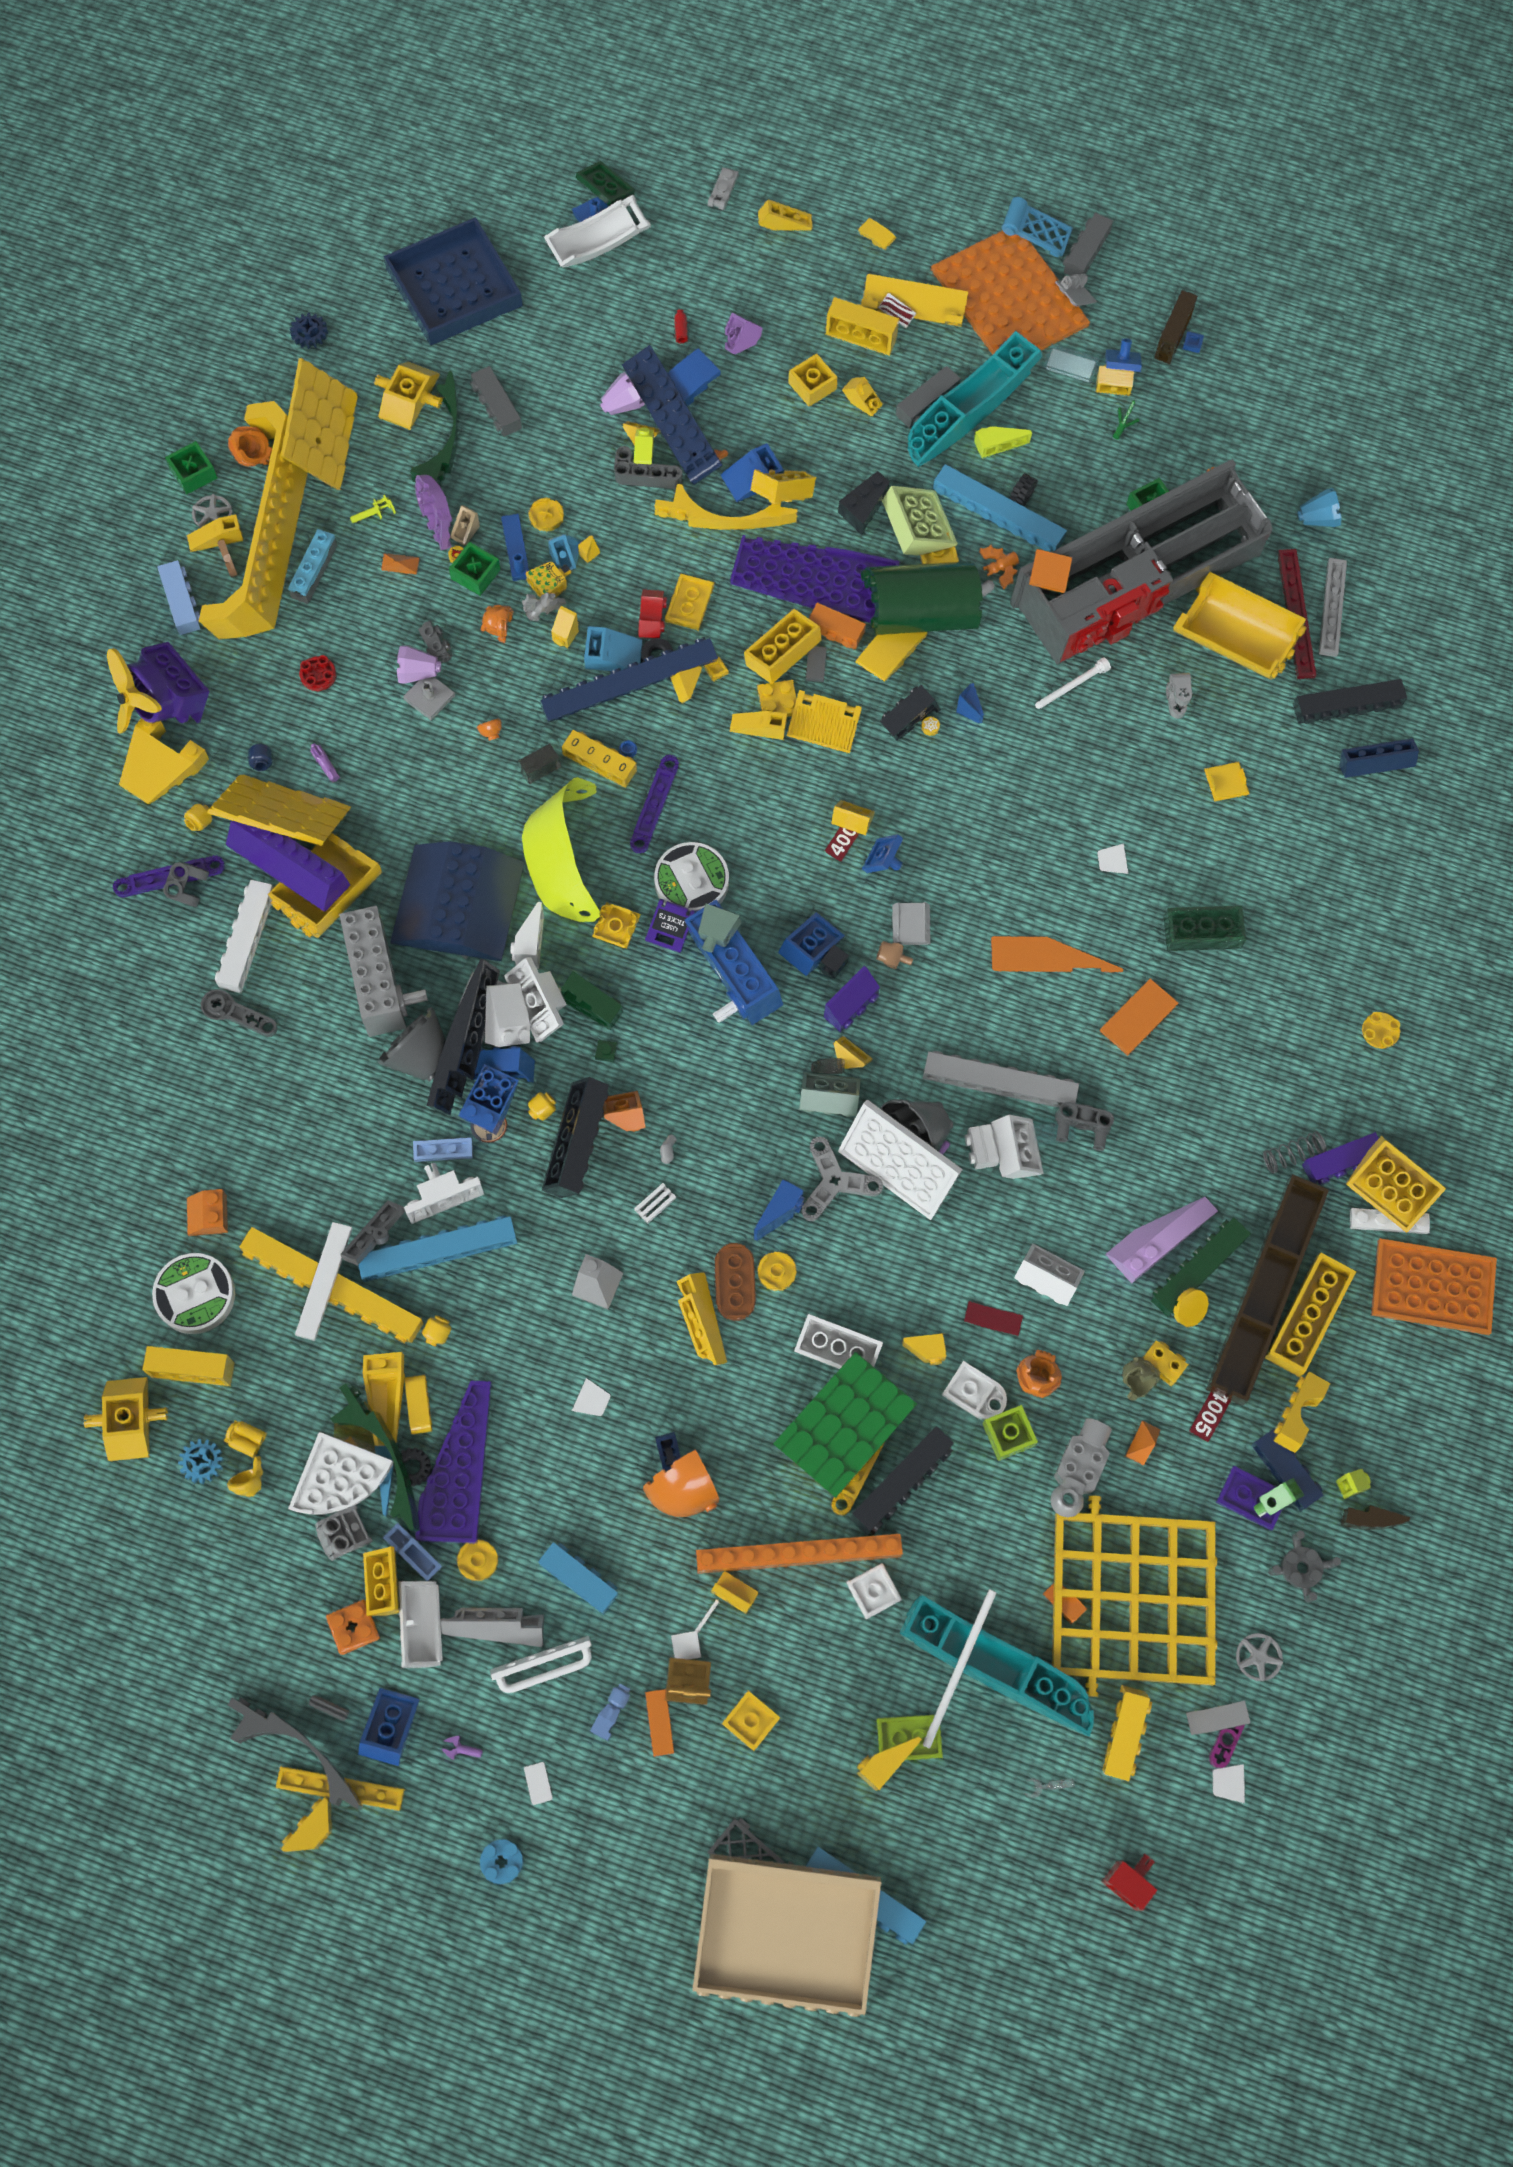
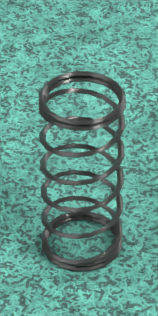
M1318 1131L1309 1133L1307 1139L1299 1137L1298 1142L1291 1140L1288 1146L1281 1144L1279 1150L1276 1148L1265 1150L1263 1152L1265 1164L1271 1173H1277V1162L1271 1152L1272 1149H1275L1279 1153V1159L1283 1168L1286 1169V1161L1280 1152L1281 1146H1285L1288 1149L1292 1164L1296 1166V1159L1290 1149V1143L1294 1142L1297 1145L1300 1158L1305 1162L1306 1157L1299 1145V1140L1304 1139L1307 1142L1308 1151L1311 1157H1314L1315 1152L1308 1141L1309 1136L1312 1135L1313 1144L1319 1154L1327 1151L1324 1138ZM1316 1139H1317L1318 1142L1320 1143L1323 1152L1320 1150V1148H1319V1146H1318V1144H1317ZM1267 1153L1269 1154V1159H1270L1271 1166H1270L1269 1161H1268V1158H1267Z

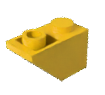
M865 377L852 378L842 389L851 404L870 416H873L883 405Z

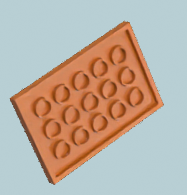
M1380 1238L1377 1243L1371 1316L1490 1335L1492 1331L1497 1258Z

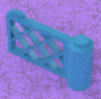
M1014 197L1009 206L1002 230L1006 235H1018L1048 250L1049 254L1058 258L1064 254L1072 227L1028 206L1025 199ZM1028 214L1034 215L1036 220L1031 221ZM1043 222L1050 223L1051 227L1046 229ZM1038 223L1041 230L1036 232L1033 225ZM1029 226L1032 233L1024 232L1023 228ZM1058 229L1066 231V235L1061 236ZM1053 231L1056 238L1051 239L1048 232ZM1044 234L1047 241L1040 240L1038 235ZM1058 241L1061 246V250L1056 248L1053 242Z

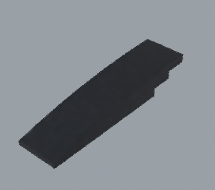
M480 959L458 1007L444 1044L428 1097L427 1106L444 1115L451 1116L455 1097L462 1098L466 1080L473 1081L485 1034L487 986L497 985L500 973L499 969L484 959Z

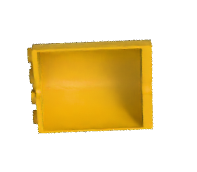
M331 833L322 846L316 845L311 852L343 872L350 886L326 912L281 882L267 894L272 900L270 902L276 910H281L291 919L290 923L296 929L301 928L303 933L309 938L311 936L319 938L340 917L339 914H342L382 873L381 867L377 862L359 850L356 851L350 844Z

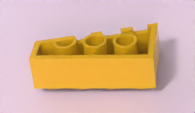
M1121 1685L1120 1692L1123 1693L1122 1701L1117 1702L1115 1710L1118 1721H1114L1112 1724L1111 1738L1113 1740L1108 1743L1102 1770L1105 1775L1129 1781L1130 1776H1134L1136 1771L1134 1760L1135 1756H1139L1142 1743H1139L1141 1734L1144 1735L1146 1732L1147 1722L1144 1721L1146 1714L1151 1712L1152 1702H1150V1697L1145 1691Z

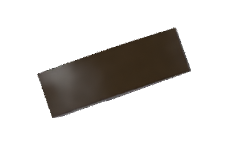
M1372 1505L1365 1508V1512L1348 1507L1343 1512L1341 1526L1362 1530H1381L1405 1524L1410 1521V1517Z

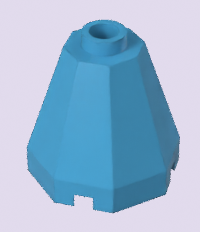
M1333 488L1326 489L1302 504L1300 511H1297L1299 522L1302 521L1304 525L1340 526L1341 513L1338 511L1340 506L1336 491Z

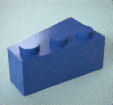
M511 1046L510 1049L495 1047L492 1050L481 1049L473 1080L477 1079L483 1065L486 1064L515 1079L526 1078L527 1082H534L535 1060L520 1047Z

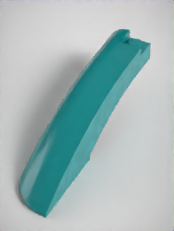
M921 1595L914 1601L907 1612V1618L899 1633L915 1642L916 1646L955 1668L973 1625ZM981 1629L963 1670L964 1674L1010 1699L1090 1737L1094 1723V1712L1091 1709L1087 1692L1076 1680L1040 1658L1034 1657Z

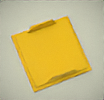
M1239 762L1204 769L1214 802L1250 794L1243 768L1241 769Z

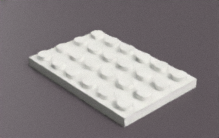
M869 1100L863 1103L838 1150L839 1153L870 1176L879 1177L886 1188L930 1220L937 1213L963 1170Z

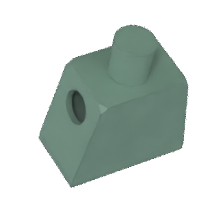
M706 903L698 932L700 938L705 940L702 949L712 953L716 944L726 947L741 925L740 916Z

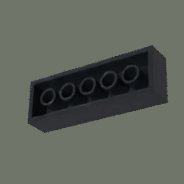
M591 1077L571 1083L542 1191L559 1198L577 1195L583 1189V1178L589 1167V1156L594 1149V1138L598 1134L599 1120L603 1116L604 1102L609 1094L608 1084Z
M936 1426L852 1513L850 1520L865 1535L868 1536L870 1533L875 1535L884 1524L882 1521L885 1518L889 1520L898 1509L896 1506L898 1504L902 1506L910 1498L912 1489L917 1491L926 1480L924 1477L926 1475L930 1477L938 1469V1462L940 1460L945 1462L953 1452L952 1446L954 1442Z

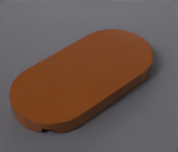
M740 1243L726 1244L718 1251L715 1257L717 1309L723 1317L732 1321H740L749 1317L756 1303L754 1257L751 1251Z

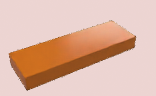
M666 1689L645 1692L653 1757L674 1754L668 1702L665 1701Z

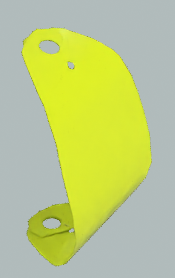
M577 777L572 779L530 815L524 826L522 842L532 882L544 905L562 917L578 922H594L600 917V911L583 885L578 872L565 824L562 803L588 798L597 792V786L592 782ZM577 790H586L587 792H586V793H577L576 791H577ZM580 911H587V912H589L591 915H590V916H583V915H581L579 912H580Z

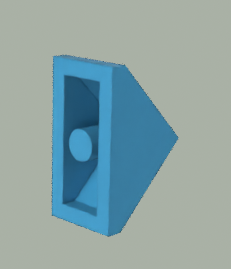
M566 534L548 540L550 555L558 569L565 564L570 570L576 568L579 556L578 545L582 542L581 540Z

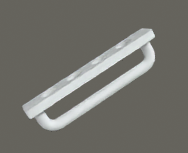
M585 1636L490 1670L491 1678L497 1681L499 1688L503 1692L513 1693L580 1670L591 1661L589 1647L592 1644L590 1637ZM582 1650L583 1659L511 1685L505 1682L504 1676Z

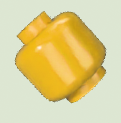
M202 804L193 805L185 812L184 822L186 826L192 831H202L213 819L212 815L207 813L209 807Z
M539 1092L528 1102V1107L530 1108L528 1113L535 1120L537 1118L542 1121L546 1120L556 1111L555 1104L557 1102L549 1093Z
M437 1315L430 1317L422 1331V1335L427 1338L425 1342L432 1346H436L437 1343L444 1344L452 1329L449 1325L450 1321Z

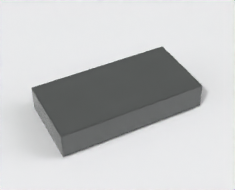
M815 646L808 652L806 681L824 682L827 647Z

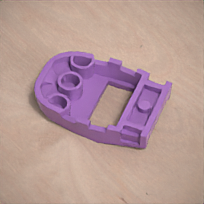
M417 475L415 483L416 497L423 517L427 516L429 520L427 526L429 530H434L435 534H433L435 541H438L441 551L451 548L448 529L451 526L452 518L446 496L432 477L429 475Z

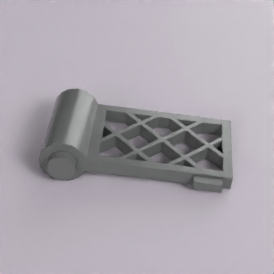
M742 1818L739 1821L734 1819L707 1852L715 1854L714 1851L719 1845L728 1844L729 1856L732 1857L731 1844L743 1843L744 1856L734 1857L746 1859L759 1857V1860L762 1861V1857L771 1856L777 1863L786 1864L748 1830L751 1826ZM735 1825L742 1830L743 1840H730V1832ZM745 1834L751 1839L745 1840ZM728 1836V1841L722 1842ZM746 1843H757L759 1854L747 1855ZM761 1848L765 1850L767 1854H762Z

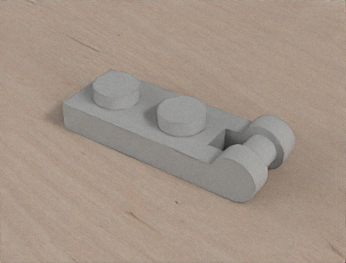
M722 168L713 192L708 199V206H716L720 210H725L738 179V171Z

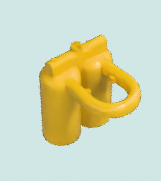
M235 1420L228 1428L224 1442L228 1443L229 1447L254 1458L267 1433L246 1422Z

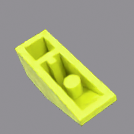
M991 426L976 431L974 443L981 458H985L1030 443L1032 432L1031 430Z

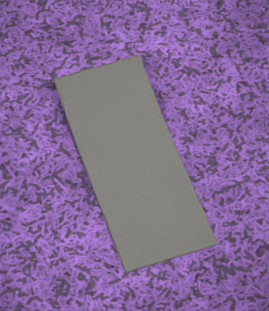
M1245 1701L1186 1713L1191 1735L1214 1732L1250 1723Z

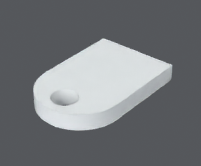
M965 1361L962 1362L942 1396L981 1420L1002 1413L1007 1404V1396L1003 1387ZM997 1400L1001 1405L1000 1409H991L990 1401Z

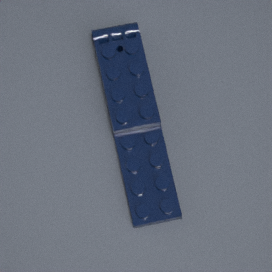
M651 345L623 363L624 370L692 484H697L723 466Z

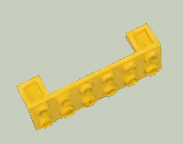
M873 274L867 275L864 295L861 300L863 307L884 313L878 307L886 295L890 293L916 313L914 319L962 327L968 296L967 291Z

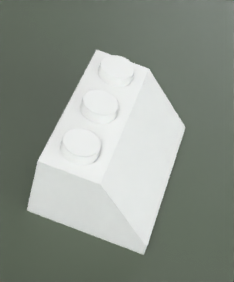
M1007 1115L992 1121V1130L1002 1177L1015 1179L1044 1174L1033 1119Z
M1032 1244L1014 1278L1021 1284L1032 1287L1038 1293L1054 1299L1055 1302L1067 1306L1085 1271Z

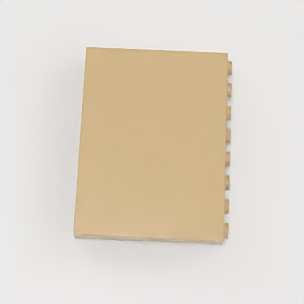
M710 1854L693 1991L697 1992L700 1996L716 1994L722 1999L738 1997L744 2002L760 2000L761 2003L766 2005L781 2003L784 2007L788 2008L803 2006L804 2009L809 2011H816L818 2008L825 2009L826 2012L831 2014H838L840 2011L847 2012L849 2016L859 2017L860 2014L865 2015L881 1877Z

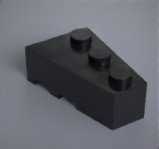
M879 471L875 472L839 501L838 513L863 535L865 528L882 505V499L889 490L890 482Z
M922 684L919 687H914L910 691L909 696L899 700L896 703V707L884 713L880 720L896 741L915 728L914 725L920 720L923 721L931 712L935 711L937 713L941 710L936 700Z

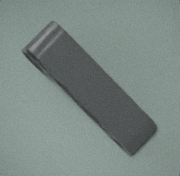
M621 446L616 451L614 473L615 481L618 484L676 489L677 484L682 485L683 483L682 470L678 466L636 464L632 462V452L629 447Z

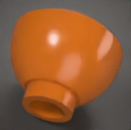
M497 718L478 725L479 733L487 737L489 741L499 738L498 734L502 727L501 719Z

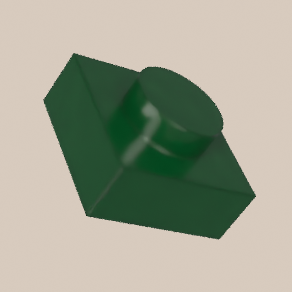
M598 1040L595 1060L614 1063L617 1042Z

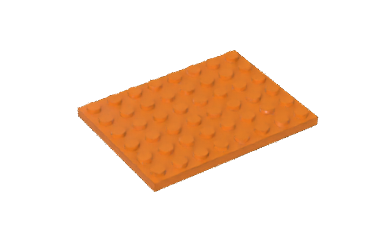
M1002 230L931 266L932 273L943 287L968 292L964 317L992 355L1015 331L1037 348L1043 350L1090 325V321L1079 306L1073 305L1066 294L1060 291L1059 286L1055 283L1059 281L1031 242L1018 235L1008 236Z

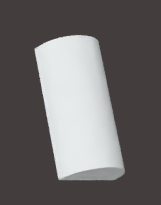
M808 1314L794 1352L838 1369L857 1352L874 1367L883 1342Z

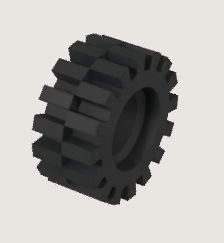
M1024 473L1019 478V481H1017L1016 486H1014L1009 499L1024 507L1032 497L1038 480Z
M415 1447L414 1449L407 1448L405 1451H400L404 1464L411 1459L419 1461V1471L416 1474L408 1475L411 1486L421 1485V1482H425L431 1474L430 1469H432L429 1457L424 1451Z

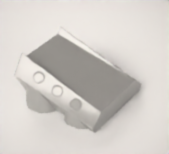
M898 902L892 905L893 943L901 945H929L930 904L926 902Z

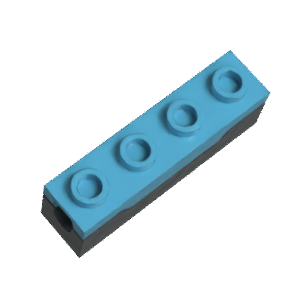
M317 529L288 587L292 599L309 604L337 547L334 534Z

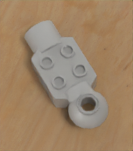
M1086 1418L1079 1436L1071 1437L1055 1472L1054 1478L1060 1485L1052 1492L1050 1501L1052 1508L1060 1516L1074 1517L1080 1513L1084 1504L1083 1494H1091L1095 1490L1110 1453L1105 1446L1112 1429L1095 1419ZM1063 1496H1071L1073 1503L1070 1505L1066 1504L1063 1501Z

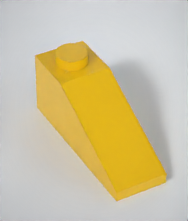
M768 199L758 211L759 226L771 230H812V214Z

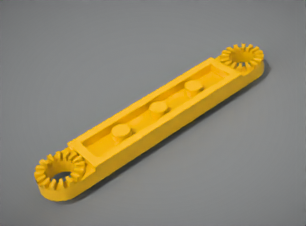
M883 1445L837 1498H833L831 1507L834 1513L842 1516L850 1512ZM840 1499L845 1500L848 1505L842 1511L836 1507V1502Z

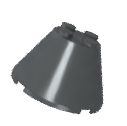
M432 1007L426 1010L428 1011L426 1016L421 1014L391 1043V1047L386 1052L384 1051L377 1060L380 1065L422 1080L427 1079L429 1082L434 1078L446 1038L436 1012Z
M892 1099L880 1107L882 1111L938 1152L953 1128V1122L949 1119L941 1102Z

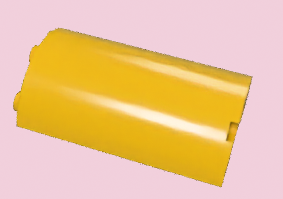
M1209 572L1200 586L1199 595L1187 614H1181L1173 629L1174 632L1272 680L1276 678L1278 672L1282 673L1284 671L1286 660H1290L1294 655L1295 650L1293 648L1299 636L1302 637L1306 630L1304 626L1306 619Z

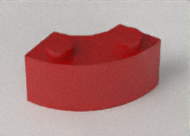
M642 590L638 637L660 638L661 632L665 631V621H662L663 608H667V598L664 597V591Z

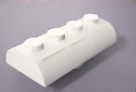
M436 1581L398 1582L402 1668L440 1666V1661L443 1660L439 1585L436 1584Z

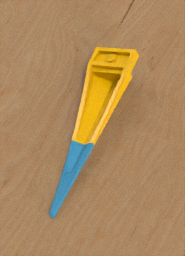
M393 1352L363 1355V1379L368 1405L372 1411L381 1414L397 1443L405 1379L404 1353ZM373 1434L375 1453L393 1460L384 1443ZM394 1464L384 1481L380 1484L382 1512L385 1517L388 1514Z

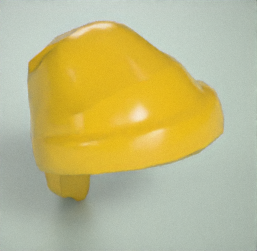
M254 1457L253 1469L238 1473L229 1479L227 1487L230 1491L237 1495L252 1497L261 1490V1476L263 1475L261 1457Z

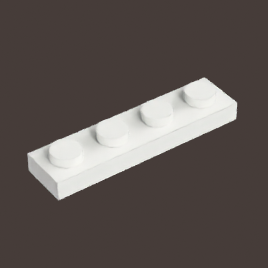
M1350 1209V1229L1406 1233L1379 1210ZM1424 1213L1407 1233H1430L1429 1214Z

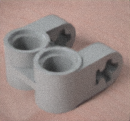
M1190 673L1170 674L1169 682L1166 685L1169 712L1172 717L1177 719L1185 715L1187 705L1192 698ZM1176 705H1179V709L1181 710V712H1178V710L1175 709Z

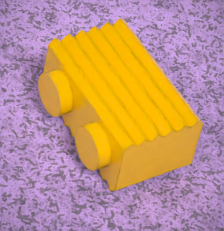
M1106 365L1099 366L1096 392L1130 396L1134 371L1106 368Z

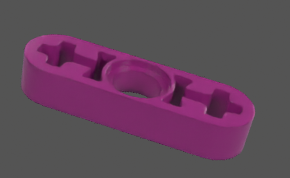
M1245 1725L1234 1727L1233 1729L1237 1730V1733L1231 1729L1219 1731L1209 1755V1761L1213 1767L1223 1768L1228 1765ZM1224 1733L1232 1735L1233 1742L1231 1745L1223 1743L1222 1736ZM1218 1745L1224 1749H1229V1752L1224 1751L1222 1754L1224 1762L1216 1763L1217 1759L1214 1756L1220 1754L1222 1750L1218 1748Z

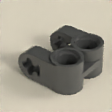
M176 862L170 868L163 889L164 894L175 901L197 907L200 898L184 892L188 877L192 876L207 881L210 872L185 862ZM176 867H183L185 875L178 876L175 873ZM171 884L178 886L179 892L177 894H172L169 891Z

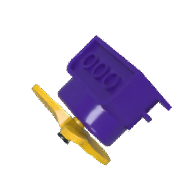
M169 642L142 648L138 662L126 664L117 649H108L107 661L114 684L119 691L117 699L121 704L117 720V731L119 734L127 730L134 709L148 723H155L174 717L180 723H186L189 716L196 723H200L210 691Z

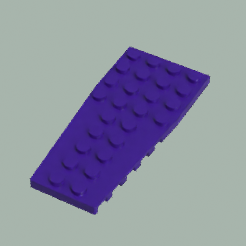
M746 535L742 536L730 584L812 609L819 603L851 618L871 623V617L874 616L876 608L875 603H872L871 600L872 589L871 587L865 588L864 581L861 580V571L866 567L900 565V561L851 550L831 547L820 549L816 548L817 545L809 544L806 547L799 546V543L796 542L785 544L781 543V540L774 539V542L764 541L761 537L750 539L746 538Z

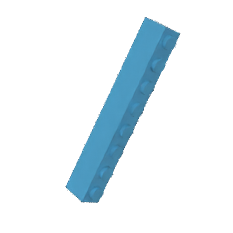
M946 464L934 480L933 490L938 494L945 495L953 502L965 506L969 511L978 513L984 519H989L999 527L1011 531L1015 536L1022 537L1028 543L1034 544L1044 551L1053 552L1059 549L1065 540L1066 529Z
M499 1216L494 1221L488 1222L484 1220L477 1222L475 1226L469 1227L464 1225L458 1227L455 1231L449 1232V1230H444L435 1236L424 1235L419 1237V1240H404L395 1246L384 1245L380 1247V1250H371L358 1266L363 1282H368L518 1243L511 1216Z

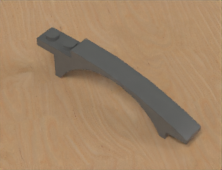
M241 1697L239 1700L234 1698L230 1700L228 1706L244 1715V1718L230 1739L241 1744L257 1736L278 1734L300 1740L316 1754L324 1767L329 1783V1802L339 1807L344 1800L356 1809L362 1810V1803L331 1760L304 1734L273 1712L268 1716L267 1713L259 1708L256 1711L249 1708L251 1703Z

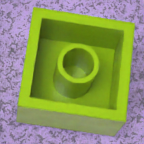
M1022 1405L987 1418L982 1423L998 1461L1035 1447L1038 1443Z

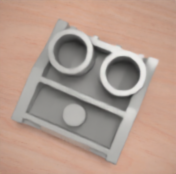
M356 1505L338 1511L315 1524L319 1541L325 1554L331 1561L372 1543V1539L367 1535L357 1513Z

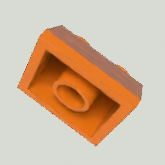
M223 1189L204 1190L187 1197L188 1236L228 1233L227 1195Z

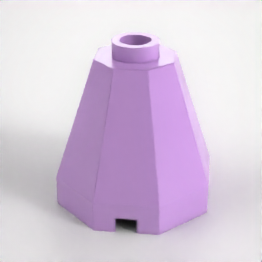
M626 372L617 377L602 396L601 401L603 403L600 404L604 412H609L610 415L638 409L645 405Z
M402 645L399 647L397 663H399V668H397L399 683L406 684L435 677L438 672H441V661H438V657L412 646Z

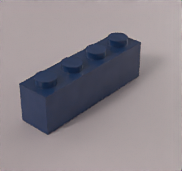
M1413 738L1342 749L1339 766L1345 778L1416 767L1419 749Z
M1272 1429L1251 1446L1280 1485L1294 1478L1305 1495L1293 1502L1301 1512L1324 1496L1323 1490L1319 1483L1313 1481L1309 1476L1310 1472L1303 1464L1301 1465L1297 1460L1296 1453L1273 1441L1276 1433H1274L1275 1429Z

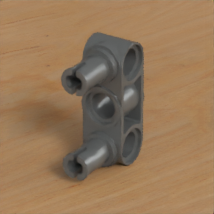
M1065 1102L1055 1113L1058 1124L1056 1140L1067 1142L1069 1128L1072 1126L1081 1130L1093 1131L1095 1133L1093 1149L1104 1151L1106 1138L1111 1130L1114 1117L1106 1110ZM1062 1110L1067 1111L1069 1116L1064 1115ZM1100 1119H1103L1106 1122V1125L1102 1124L1100 1122Z

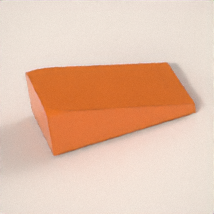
M1054 1583L1043 1593L1052 1604H1054ZM1062 1597V1615L1072 1624L1087 1608L1077 1598Z

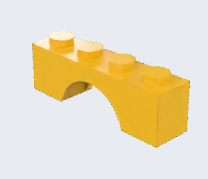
M1308 1372L1305 1377L1301 1376L1296 1383L1298 1390L1292 1393L1288 1401L1291 1403L1290 1407L1285 1408L1281 1415L1284 1419L1282 1423L1279 1422L1274 1430V1433H1276L1274 1442L1293 1453L1297 1452L1309 1431V1428L1301 1418V1408L1306 1406L1317 1407L1324 1399L1331 1383L1311 1372Z

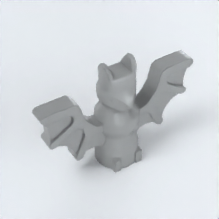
M545 593L540 599H537L535 595L527 594L526 599L522 603L529 620L538 621L541 613L544 612L548 615L549 612L559 610L560 606L567 604L565 599H554V593Z

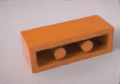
M819 603L815 605L809 616L810 620L820 626L821 635L831 641H837L847 648L856 650L865 633V623Z

